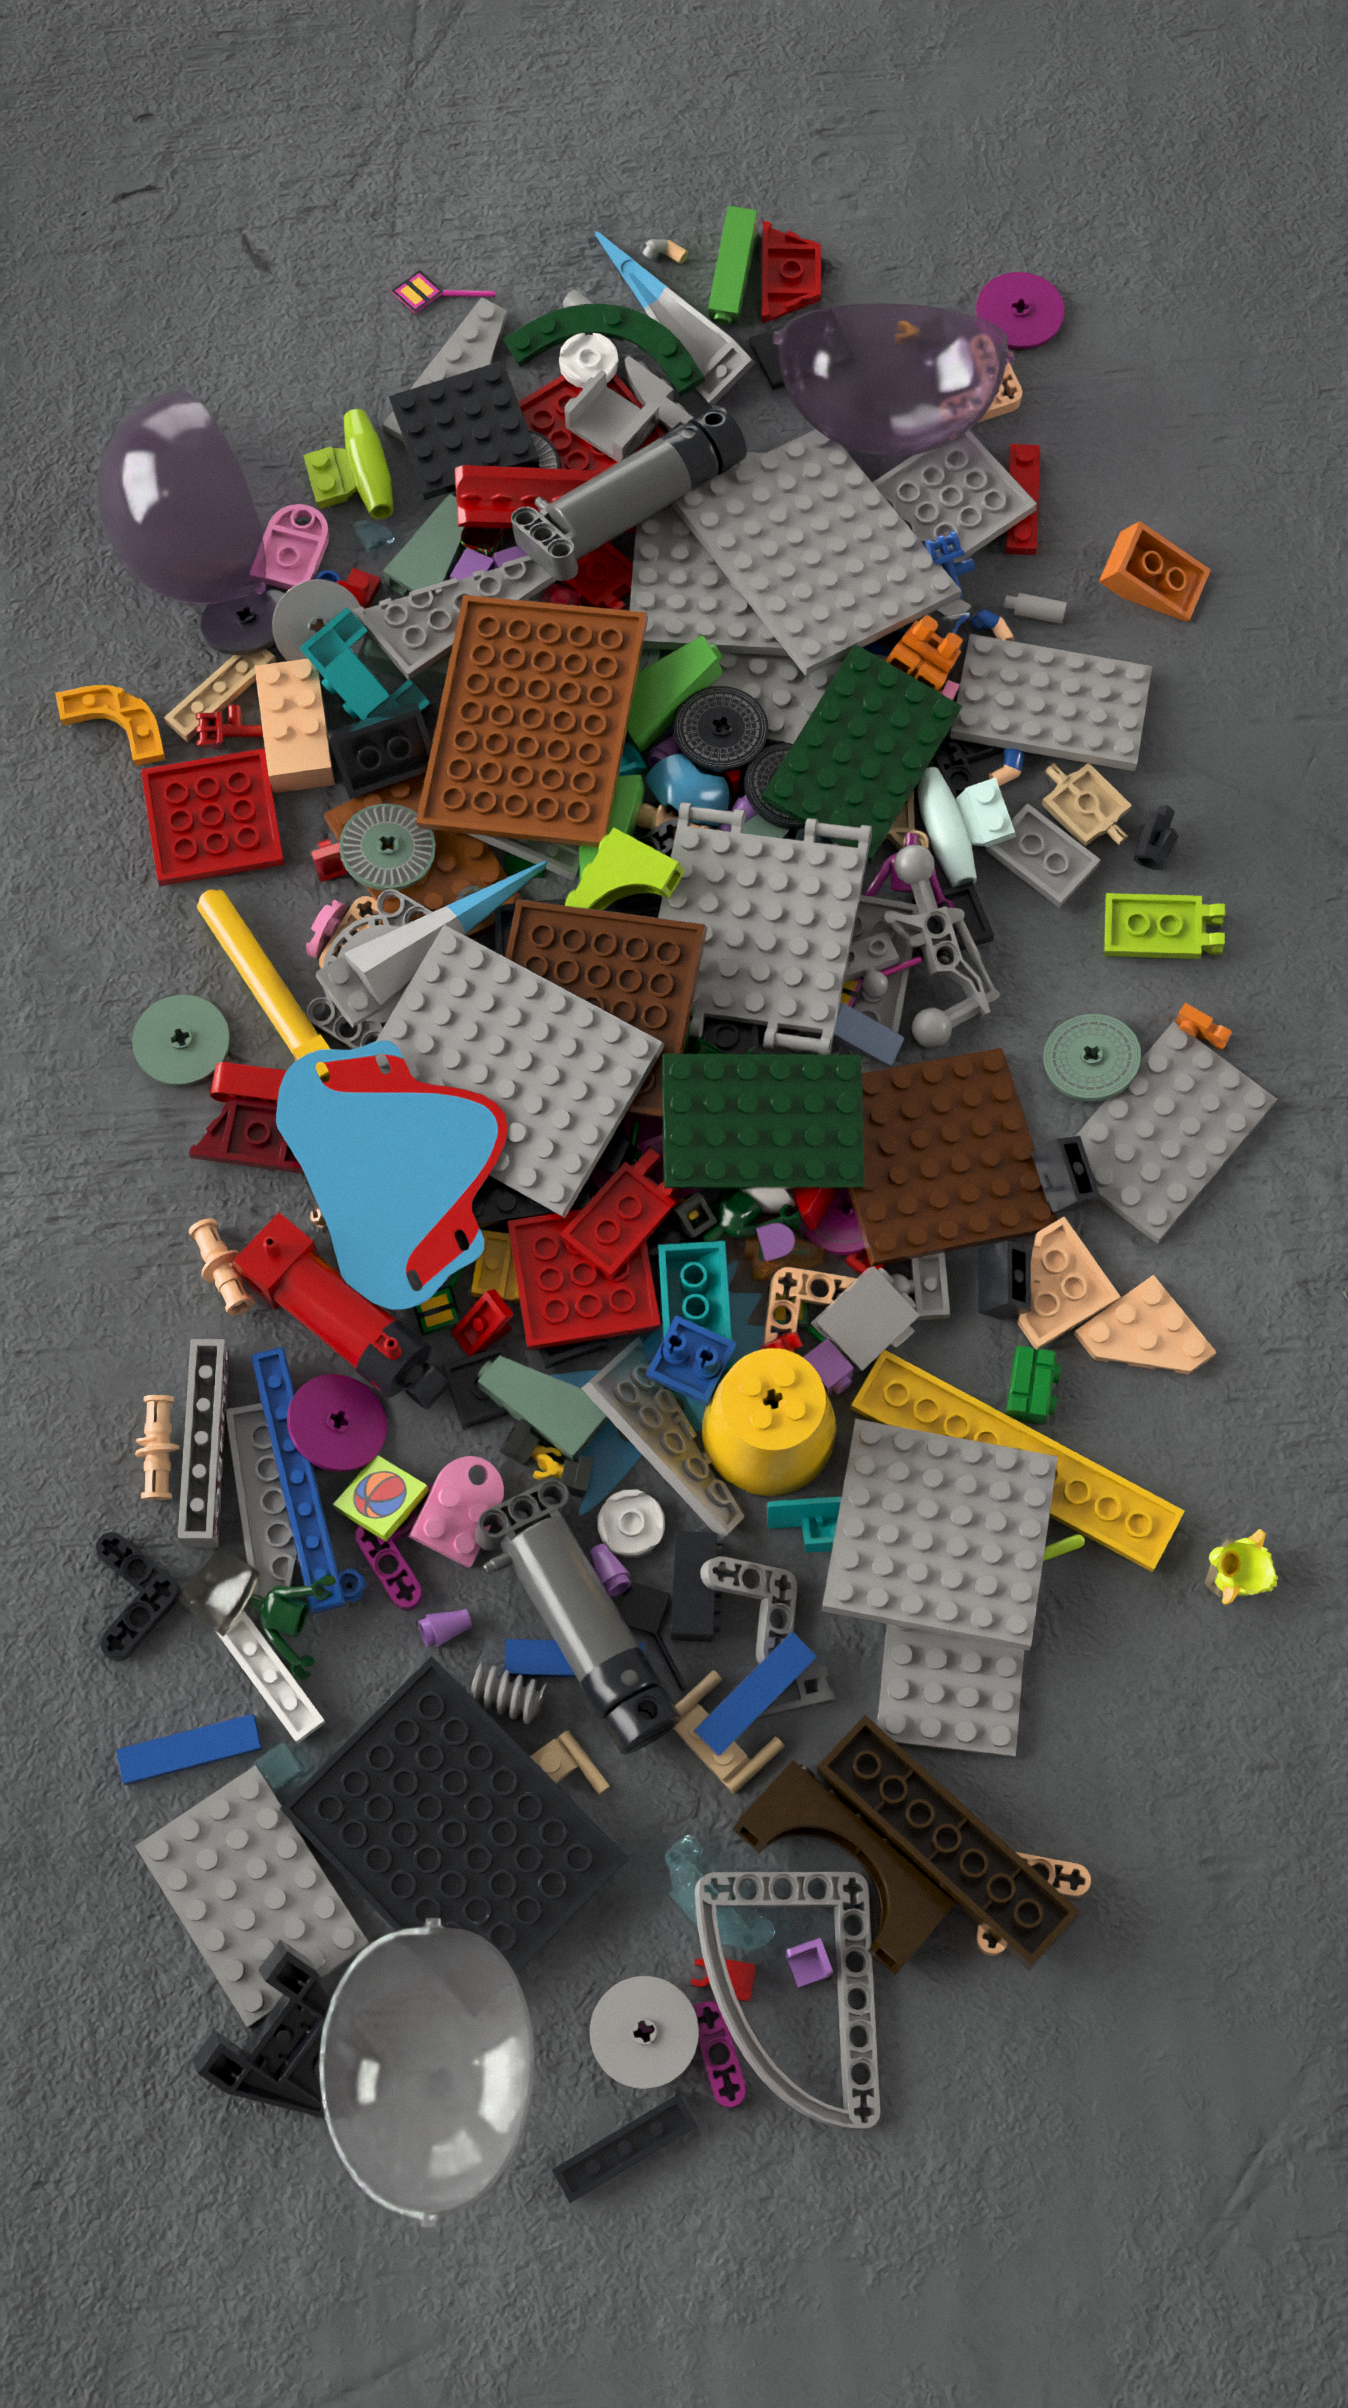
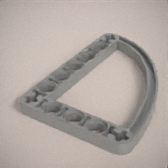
M713 1872L701 1877L695 1885V1904L702 1955L719 2010L731 2036L747 2062L761 2080L780 2099L798 2112L820 2123L838 2128L862 2130L874 2126L880 2117L873 1963L872 1954L868 1952L872 1946L869 1888L865 1878L855 1872ZM728 1879L732 1880L730 1892H721L714 1896V1900L711 1899L710 1893L704 1891V1887L708 1886L711 1880L715 1887L729 1886ZM779 1879L786 1881L790 1886L791 1893L786 1900L777 1898L773 1892V1885ZM816 1879L823 1883L825 1895L822 1899L817 1900L809 1895L808 1884L811 1880ZM742 1880H750L755 1885L756 1895L752 1900H746L739 1894L738 1886ZM849 1880H851L852 1886L858 1887V1893L852 1896V1906L859 1904L860 1909L853 1908L844 1911L843 1906L851 1903L850 1894L843 1891V1886L849 1884ZM716 1907H834L843 2109L828 2105L810 2096L795 2085L775 2065L760 2045L739 2005L727 1971L721 1947ZM850 1915L858 1918L861 1923V1931L857 1936L849 1935L844 1929V1921ZM850 1952L859 1954L863 1960V1967L858 1973L851 1972L846 1966V1957ZM852 1989L860 1990L865 1997V2004L860 2010L853 2009L848 2004V1994ZM854 2026H859L866 2032L867 2041L862 2047H856L850 2041L849 2034ZM857 2063L864 2065L869 2073L868 2080L864 2085L855 2083L851 2076L852 2068ZM869 2089L870 2096H862L863 2108L869 2109L870 2115L864 2117L862 2123L861 2117L854 2114V2109L860 2107L861 2104L860 2095L853 2097L852 2091L860 2092Z

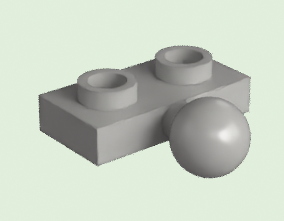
M887 931L852 943L850 947L844 983L864 976L862 988L871 997L883 995L888 988L887 978L878 971L899 964V956Z
M945 1252L910 1259L912 1280H908L900 1274L891 1275L894 1283L891 1285L899 1294L902 1292L907 1295L914 1293V1302L917 1305L915 1311L920 1315L916 1320L949 1319L950 1305Z

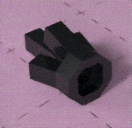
M1169 805L1159 806L1157 811L1150 812L1146 824L1140 825L1138 846L1133 859L1140 866L1153 870H1163L1166 858L1177 842L1179 836L1174 828H1170L1175 811Z

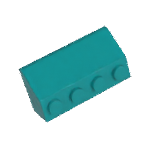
M725 1241L658 1245L664 1337L677 1315L732 1340ZM733 1357L724 1374H727L734 1366Z

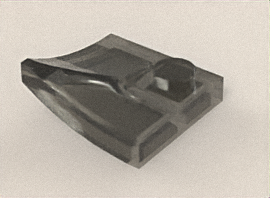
M220 1546L175 1599L221 1636H224L246 1606L260 1573L254 1567Z

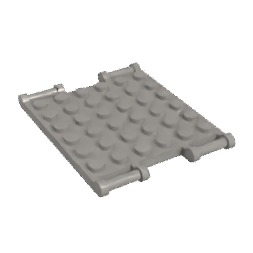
M681 802L671 858L679 862L685 873L671 897L668 899L662 896L658 918L705 924L708 928L692 1008H695V1013L689 1024L690 1038H701L705 1017L767 1026L764 1035V1048L774 1049L775 1046L819 1052V1055H830L870 847L872 826L861 825V828L818 823V819L807 818L804 841L744 834L745 810L734 809V812L692 807V803ZM691 820L730 824L732 828L731 832L689 826ZM816 835L859 841L858 848L815 843ZM779 1028L822 1033L821 1039L780 1034L778 1031Z

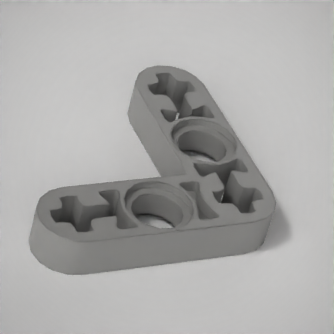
M724 1556L710 1559L702 1565L700 1571L701 1579L708 1588L761 1600L756 1643V1659L758 1664H760L768 1656V1649L773 1648L774 1650L794 1630L797 1598V1580L795 1576L785 1569ZM718 1567L721 1573L729 1574L733 1572L732 1577L718 1579V1575L713 1573V1568ZM745 1570L751 1571L756 1578V1584L753 1589L747 1588L742 1581ZM780 1580V1584L785 1586V1591L780 1592V1588L775 1586V1581ZM778 1599V1602H784V1604H772V1601ZM773 1610L778 1611L783 1617L781 1629L774 1628L770 1622V1614ZM769 1636H781V1639L775 1641L776 1637L769 1638Z

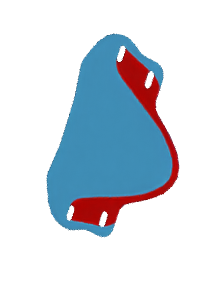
M377 1041L351 1050L321 1049L306 1054L291 1065L286 1071L279 1088L276 1123L278 1130L300 1163L325 1219L341 1276L348 1285L369 1301L387 1309L402 1310L427 1301L451 1274L474 1262L483 1253L484 1237L472 1212V1201L495 1166L505 1145L508 1130L505 1113L497 1103L482 1094L460 1088L426 1084L417 1081L410 1074L399 1048L389 1041ZM380 1053L386 1056L391 1067L388 1074L382 1073L377 1064L376 1056ZM318 1062L325 1063L330 1074L328 1082L320 1080L315 1067ZM457 1230H463L468 1239L470 1247L467 1251H462L458 1246L454 1236ZM415 1270L422 1283L420 1291L412 1289L407 1278L408 1271Z

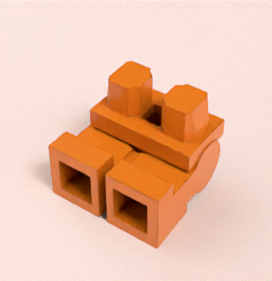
M925 615L920 621H914L885 661L938 692L961 653L959 649L963 640L954 633H948L945 639L934 633L939 626L937 621L929 615Z

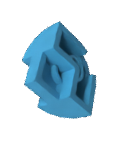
M674 754L662 759L653 766L645 777L648 786L664 807L670 804L679 810L681 802L692 803V807L728 811L729 789L725 778L711 775L709 770L694 765L683 754ZM691 820V821H690V822H694V823L714 825V826H721V824H722V823L699 821V820Z

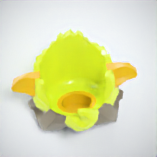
M1261 1529L1257 1530L1249 1538L1239 1540L1226 1538L1220 1547L1213 1549L1209 1554L1210 1566L1205 1579V1585L1219 1598L1223 1597V1605L1233 1602L1237 1595L1247 1596L1259 1594L1260 1592H1271L1273 1587H1277L1276 1580H1278V1576L1275 1574L1276 1570L1273 1567L1274 1563L1271 1559V1553L1267 1552L1268 1549L1263 1547L1266 1533Z

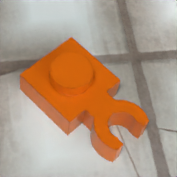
M1187 1003L1183 1005L1175 1021L1179 1025L1180 1030L1200 1041L1205 1038L1220 1050L1224 1049L1232 1034L1231 1030L1212 1023V1017Z

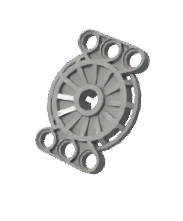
M389 889L383 891L376 901L380 914L359 919L343 929L332 942L325 956L323 968L342 957L345 952L410 923L411 918L415 914L422 913L428 915L432 911L397 890ZM396 897L400 900V908L397 912H385L384 903L388 898ZM376 921H383L384 925H377ZM369 924V928L359 931L354 936L350 935L358 927ZM346 939L347 942L341 948L338 956L335 957L334 953L337 947ZM406 988L380 1012L358 1024L357 1033L350 1038L342 1036L341 1027L348 1021L326 991V997L316 998L311 1001L307 1008V1016L316 1027L352 1049L367 1045L371 1039L379 1036ZM318 1006H330L331 1015L327 1020L317 1021L315 1019L314 1013Z

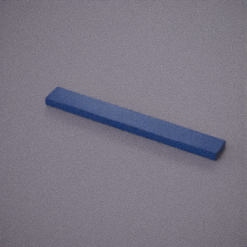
M284 1346L252 1354V1364L305 1586L313 1585L315 1581L324 1575H332L336 1579V1583L332 1586L323 1584L325 1590L333 1593L329 1598L318 1600L314 1595L307 1596L311 1613L313 1615L344 1607L346 1603L313 1465L297 1450L288 1431L287 1413L290 1402L295 1395V1390Z

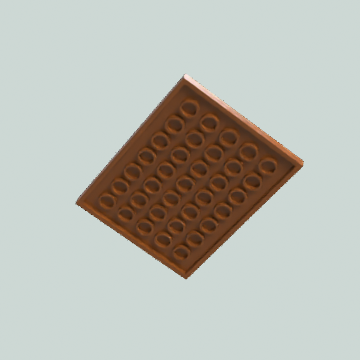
M463 595L416 820L418 828L598 848L602 838L608 834L648 622L647 612Z

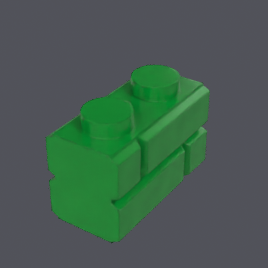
M1016 1346L1013 1355L1005 1415L1017 1421H1026L1040 1425L1045 1424L1048 1415L1054 1416L1057 1396L1051 1395L1052 1383H1059L1061 1364L1055 1363L1057 1354L1055 1351Z

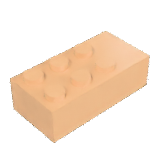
M309 659L255 666L268 776L273 794L335 785L330 743L326 733L328 728L320 672Z

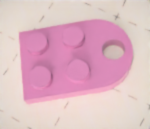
M303 504L289 505L277 511L269 521L249 572L250 580L286 590L304 581L314 580L329 542L327 521L321 512ZM300 517L311 519L310 523L304 526L295 523Z
M475 1456L461 1457L448 1463L437 1476L408 1537L467 1568L471 1567L481 1548L476 1543L474 1537L479 1517L484 1511L503 1501L504 1485L497 1469L487 1460ZM473 1466L481 1468L485 1474L484 1482L481 1485H475L469 1480L468 1473ZM491 1525L485 1526L484 1529L488 1532Z

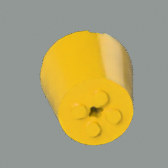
M762 1349L741 1358L719 1383L703 1413L702 1441L705 1452H707L712 1460L711 1465L728 1483L730 1482L746 1490L747 1493L754 1495L780 1496L805 1487L823 1471L832 1455L836 1441L837 1426L834 1410L818 1372L803 1357L783 1349ZM767 1400L779 1402L778 1408L771 1409V1405H767Z

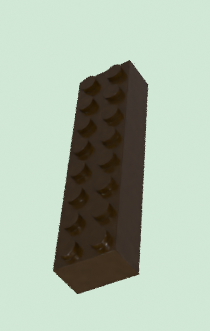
M866 1715L861 1718L817 1766V1775L861 1814L876 1830L891 1840L903 1855L912 1860L931 1881L941 1887L958 1906L1027 1970L1031 1971L1078 1918L1080 1911Z

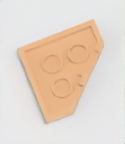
M1062 1217L1036 1234L1030 1260L1031 1311L1019 1315L1018 1325L1032 1346L1038 1350L1108 1308L1121 1297L1065 1217Z
M1154 1275L1074 1332L1075 1337L1096 1361L1128 1363V1366L1154 1370L1156 1368L1174 1370L1175 1373L1186 1375L1192 1373L1217 1353Z

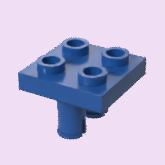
M676 1315L646 1372V1378L708 1406L737 1349V1343Z

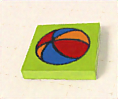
M376 1455L334 1502L333 1506L336 1511L387 1542L430 1490L425 1483Z

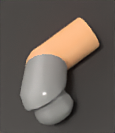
M650 239L645 243L647 246L643 250V255L653 261L657 260L659 253L670 257L680 264L684 263L688 256L686 249L671 240Z

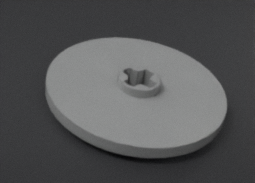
M315 579L295 585L282 596L273 614L272 632L277 648L287 661L308 659L299 648L316 634V631L310 628L311 624H316L317 619H322L323 624L327 625L346 607L353 612V609L361 607L360 604L346 588L332 581ZM365 636L351 647L356 655L361 649Z
M637 1976L615 1984L601 1997L592 2014L590 2043L598 2064L613 2080L631 2088L652 2089L675 2080L690 2064L698 2044V2020L689 1999L675 1985L657 1977ZM641 2022H645L647 2027L653 2026L655 2032L650 2034V2041L646 2043L643 2042L641 2037H634V2032L639 2030L638 2024Z

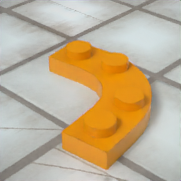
M110 685L85 686L55 693L60 720L63 726L92 719H108L117 722L125 729L135 766L166 760L157 721L151 709L142 699H137L126 693L122 688Z

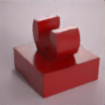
M330 839L317 843L319 849L311 851L320 882L349 873L340 856V842L332 845Z

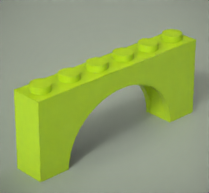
M613 827L610 834L602 838L598 847V854L593 862L588 863L584 868L582 880L577 889L571 891L568 895L565 906L603 911L619 899L640 893L656 894L669 899L684 875L685 870L678 861Z

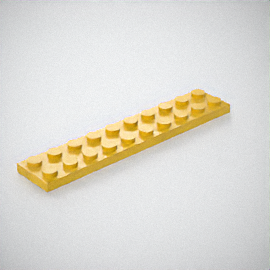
M886 1350L878 1357L851 1405L852 1410L876 1423L1058 1456L1049 1517L1150 1572L1154 1571L1185 1512Z

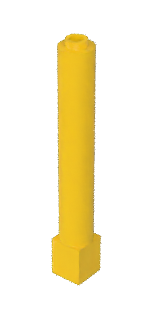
M211 889L203 893L197 904L198 911L294 1055L295 1060L297 1061L306 1054L317 1050L330 1049L322 1035L317 1033L223 890ZM318 1062L315 1067L320 1080L328 1082L330 1080L328 1069L324 1062Z

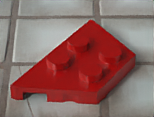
M763 221L761 323H766L820 301L821 244L810 239H803L798 234L789 230L786 234L773 229L772 223Z

